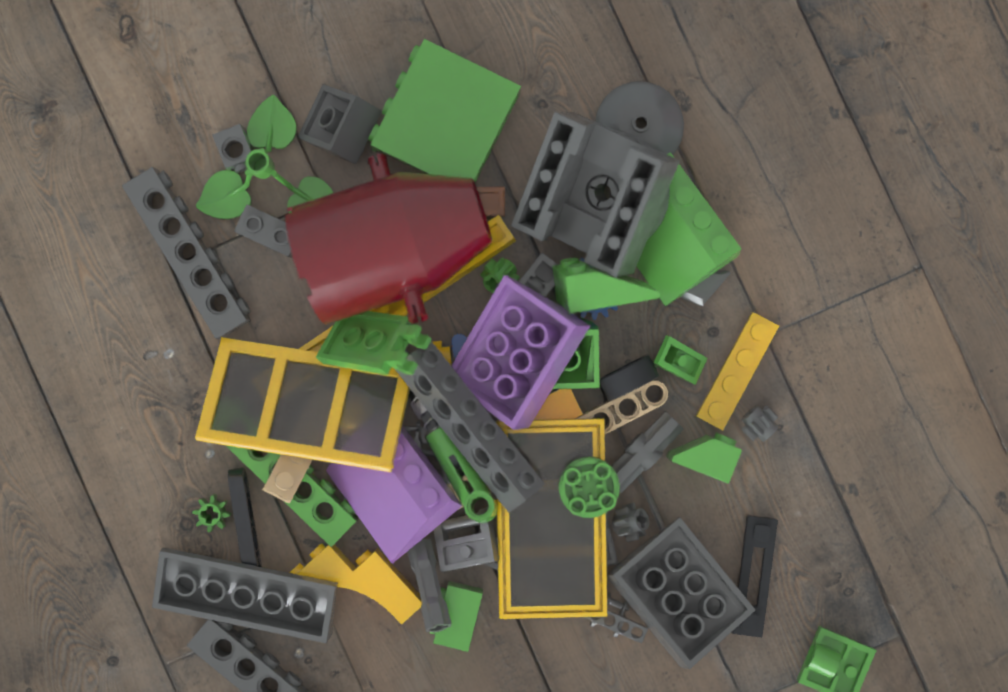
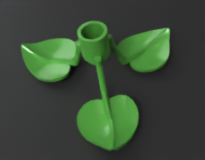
M271 95L259 105L247 127V136L250 144L255 148H260V150H253L246 157L245 164L248 170L245 171V183L243 184L241 176L234 171L222 170L215 173L205 184L196 208L206 215L218 219H233L241 216L246 204L250 206L252 202L250 194L245 189L250 186L253 175L259 179L273 176L295 194L288 200V208L334 192L325 181L312 176L303 178L298 188H296L274 170V161L268 153L271 152L272 147L283 149L290 145L296 136L297 125L292 114L275 95Z

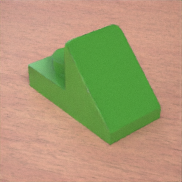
M666 335L653 364L656 368L668 371L684 381L696 385L708 358Z

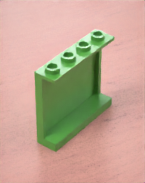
M424 39L421 46L415 45L409 57L411 65L407 73L402 71L395 85L398 91L394 99L388 98L382 110V114L385 117L381 125L375 124L368 140L371 141V149L375 153L378 150L425 174L470 177L476 183L520 95L521 86Z

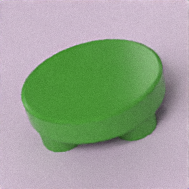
M592 456L581 457L569 463L563 470L559 479V494L563 504L572 514L584 518H595L613 509L617 503L620 491L619 479L614 469L606 461Z

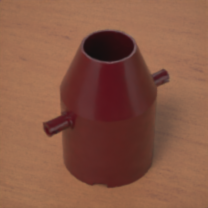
M376 154L378 162H375L374 155L368 158V164L370 165L373 177L372 181L287 208V211H291V213L285 215L286 230L294 263L300 280L306 278L312 294L307 295V298L323 324L333 323L402 300L405 302L409 323L418 324L419 316L422 322L426 321L428 314L426 313L422 295L438 289L493 242L486 213L473 178L406 172L390 174L387 156L385 154Z

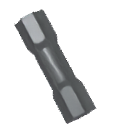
M423 538L408 550L407 553L411 570L416 576L421 597V612L426 633H435L451 627V620L447 603L442 597L435 569L436 558L431 539Z

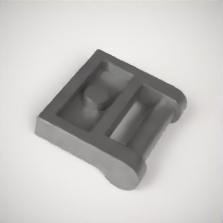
M488 508L480 509L479 513L476 514H485ZM466 515L445 520L434 529L440 571L448 572L499 561L493 527L494 519L487 523H479ZM480 525L481 533L448 539L449 531Z

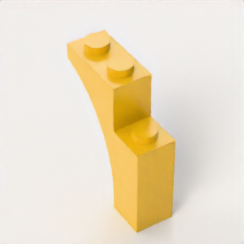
M321 543L309 554L312 558L305 566L299 563L289 572L337 582V587L362 593L386 608L401 625L421 608L420 593L379 548L375 549L372 553L367 549L355 560L358 564L355 567L335 544L330 547Z

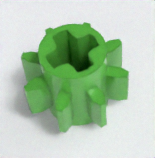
M491 258L484 266V271L480 274L484 278L483 284L485 288L493 294L504 275L516 281L520 278V276L516 275L517 269L510 260L501 258L498 262Z
M216 494L211 495L210 502H207L204 498L199 499V504L202 507L192 511L199 518L196 526L204 524L207 526L208 532L213 531L215 524L223 529L226 526L223 518L232 515L231 512H226L225 509L228 501H217ZM213 507V512L218 513V516L211 520V515L206 514V510Z

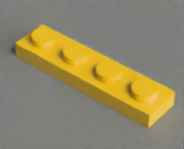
M751 312L699 408L696 417L722 431L724 430L779 325Z

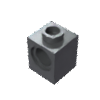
M238 124L213 134L212 136L225 168L229 171L235 170V173L248 170L245 160L247 155L254 149L249 142L245 127ZM235 143H241L243 153L237 158H232L229 152L231 146Z

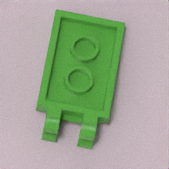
M367 311L336 321L316 358L322 364L388 375L391 368H395L408 375H413L418 364L415 361L406 359L408 354L405 352L408 343L418 348L427 349L432 338L429 335L420 334L422 328L419 325L409 323L407 316Z

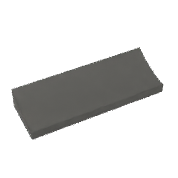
M163 547L159 552L152 608L327 643L333 634L338 583Z

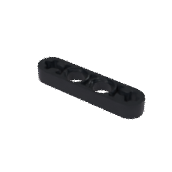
M244 467L229 469L228 483L241 563L262 567L246 470Z

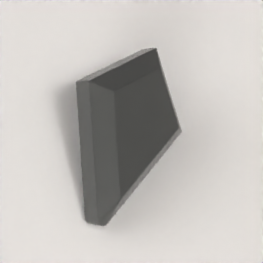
M718 270L679 298L702 307L731 272Z

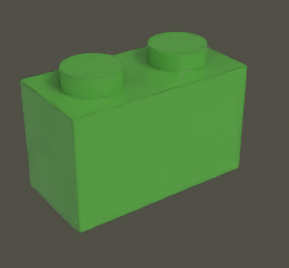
M449 581L447 588L441 587V593L447 603L451 627L440 632H430V634L435 635L434 644L468 652L483 589Z

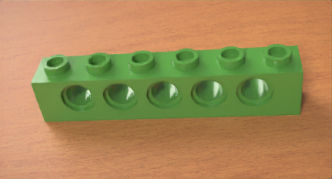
M227 396L219 404L213 430L236 433L233 428L234 422L237 419H241L247 425V431L244 435L256 437L261 417L256 419L248 412L250 406L241 397ZM271 433L269 435V439L286 441L282 437L276 439ZM225 445L265 484L281 455L268 452L266 456H261L255 450ZM310 464L302 481L311 485V495L309 497L301 496L297 490L291 502L286 504L332 547L359 517L346 499L341 501L334 494L336 489L324 478L320 481L312 473L315 469ZM327 502L332 505L334 512L331 517H324L320 514V503Z

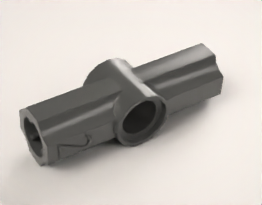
M666 411L644 433H639L625 447L624 453L611 465L618 476L621 493L643 471L646 472L663 455L662 451L684 430Z

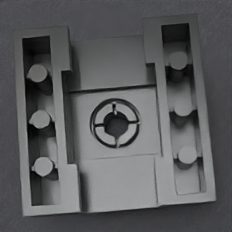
M555 112L511 226L540 241H546L549 236L561 240L587 253L585 263L615 278L633 274L648 238L655 233L665 217L669 204V186L680 160L652 148L644 140L633 134L615 131L575 112ZM606 185L610 187L611 195L614 197L608 199L605 196L604 189Z

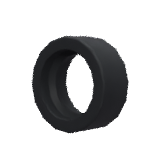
M645 355L600 378V385L608 400L612 401L651 382L659 376V373L650 356Z

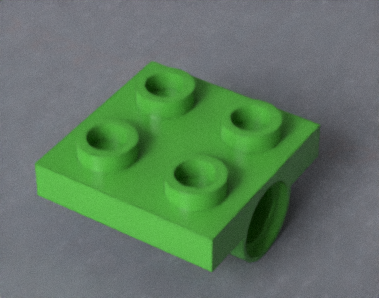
M819 626L797 681L820 692H859L877 650Z

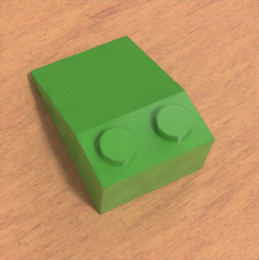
M579 258L563 259L561 264L552 266L556 301L569 313L660 298V292L643 280L627 275L615 278L584 261H579Z

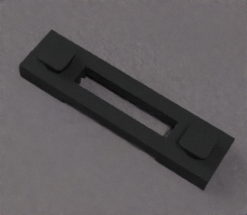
M750 515L746 517L738 589L746 599L753 547L764 548L757 605L753 606L755 611L732 631L733 634L763 637L778 520L775 518Z

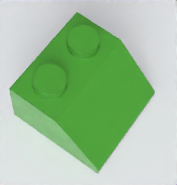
M716 432L714 437L705 435L668 451L666 457L674 463L729 484L742 449L735 446L736 440Z

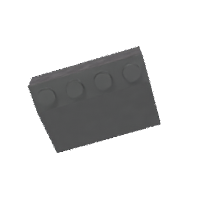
M680 517L626 556L607 573L609 581L682 668L691 669L755 611V608Z

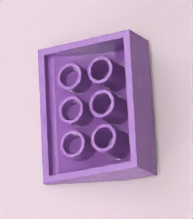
M504 275L451 366L486 410L513 430L529 428L590 325L573 313H569L564 307L511 277Z
M384 408L380 409L358 428L341 451L380 457L390 412ZM403 425L392 472L331 463L325 470L391 563H394L462 506Z

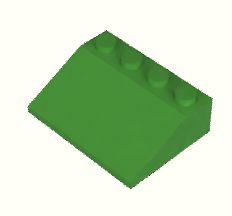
M680 164L669 186V204L665 217L655 233L648 238L636 266L648 284L660 292L659 299L665 307L733 261L741 252V247Z

